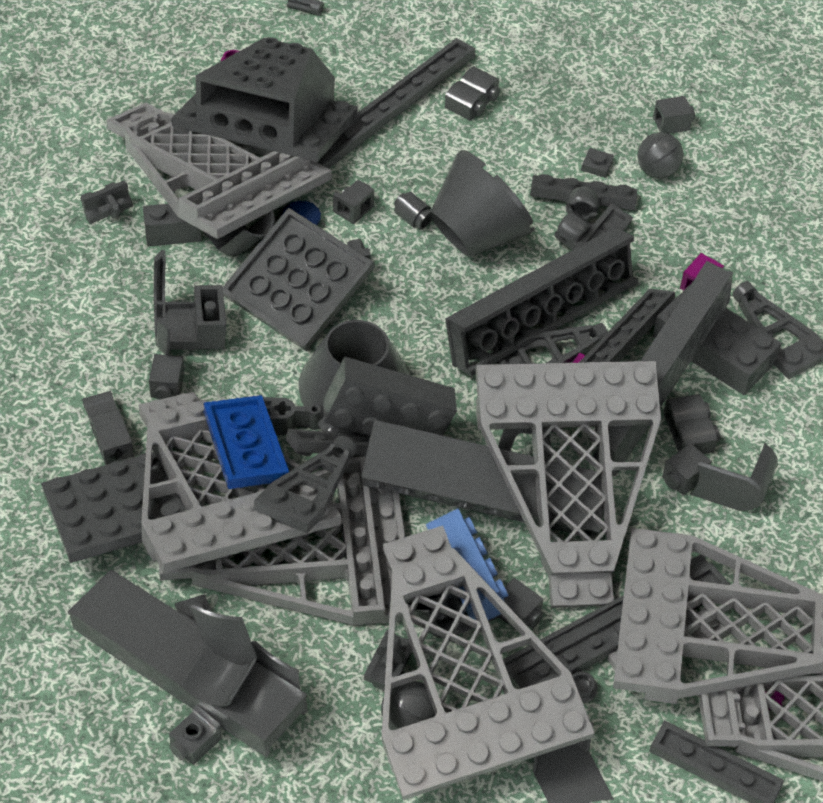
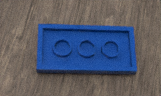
M262 395L203 403L204 415L228 489L270 484L289 472Z

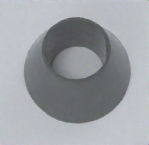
M460 150L453 160L429 213L432 221L441 233L468 257L530 235L535 230L534 227L530 228L533 220L515 193L498 175L493 177L484 170L483 167L486 164L466 150Z
M349 320L333 327L305 363L299 377V395L304 406L310 407L313 404L321 406L322 419L324 417V397L344 356L410 376L411 373L386 333L379 326L364 320Z

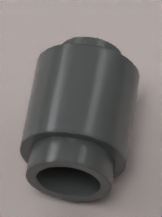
M412 192L402 193L395 200L394 212L413 228L418 227L422 230L431 223L432 219L429 214L431 207Z

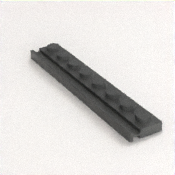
M700 554L691 559L690 578L692 580L730 585L712 563L709 564L706 561V556ZM623 596L540 639L572 675L608 657V654L617 650ZM702 604L698 605V606L695 607L693 610H695V609H697L698 607L702 606ZM531 645L503 659L511 683L516 689H522L559 677Z

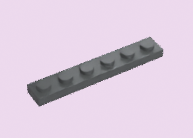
M649 289L579 363L620 362L656 323L657 316L675 299V292Z

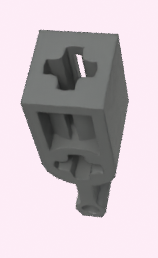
M111 391L83 398V405L105 465L134 457L131 438L120 410L116 407Z
M263 397L276 435H287L288 429H295V427L310 428L312 430L320 429L318 422L321 420V406L316 404L310 407L295 406L287 398Z

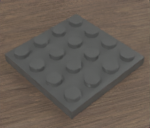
M288 208L225 283L223 295L307 351L372 272L375 264L361 253Z
M153 452L151 484L169 480ZM146 453L130 459L114 461L94 469H85L65 477H56L41 483L45 499L70 563L142 543L141 521ZM177 493L151 499L149 503L150 520L185 511Z

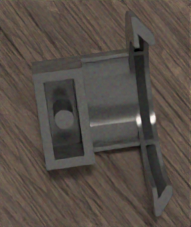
M161 250L154 257V327L156 346L164 355H169L170 350L225 349L226 315L223 285H194L193 302H165L166 257L165 250Z

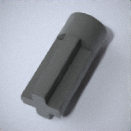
M288 0L287 7L320 16L324 3L318 0Z

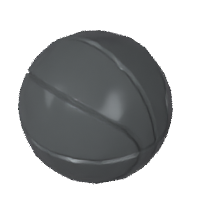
M665 132L653 133L647 136L640 144L637 152L639 166L647 175L654 178H666L673 175L680 168L684 157L683 148L679 140Z
M413 681L391 688L390 730L399 729L436 716L424 683ZM383 697V700H382V703H381V715H382V717H383L384 697Z

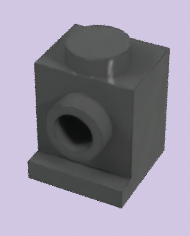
M357 180L350 187H346L341 194L339 192L333 194V212L352 224L356 223L374 207L375 190L368 184Z
M198 705L192 709L193 712L169 733V747L172 753L180 760L186 758L193 765L222 739L221 724Z

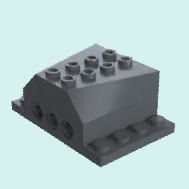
M268 37L262 38L196 75V94L172 116V126L318 162L356 118L358 106L349 105L345 101H334L335 77L313 49L303 47L299 43H285L276 38Z

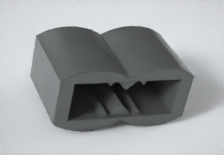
M475 66L471 67L462 76L461 80L454 83L446 93L445 108L471 121L476 115L480 116L484 112L486 105L490 101L494 102L498 98L500 93L499 79Z
M696 394L666 399L663 411L664 417L678 452L689 443L694 445L703 454L714 452L717 442L720 441V433L718 427L713 425L710 420L709 404L703 401L701 395Z

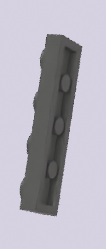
M665 720L649 752L750 803H774L785 781L717 746L706 747L705 740Z

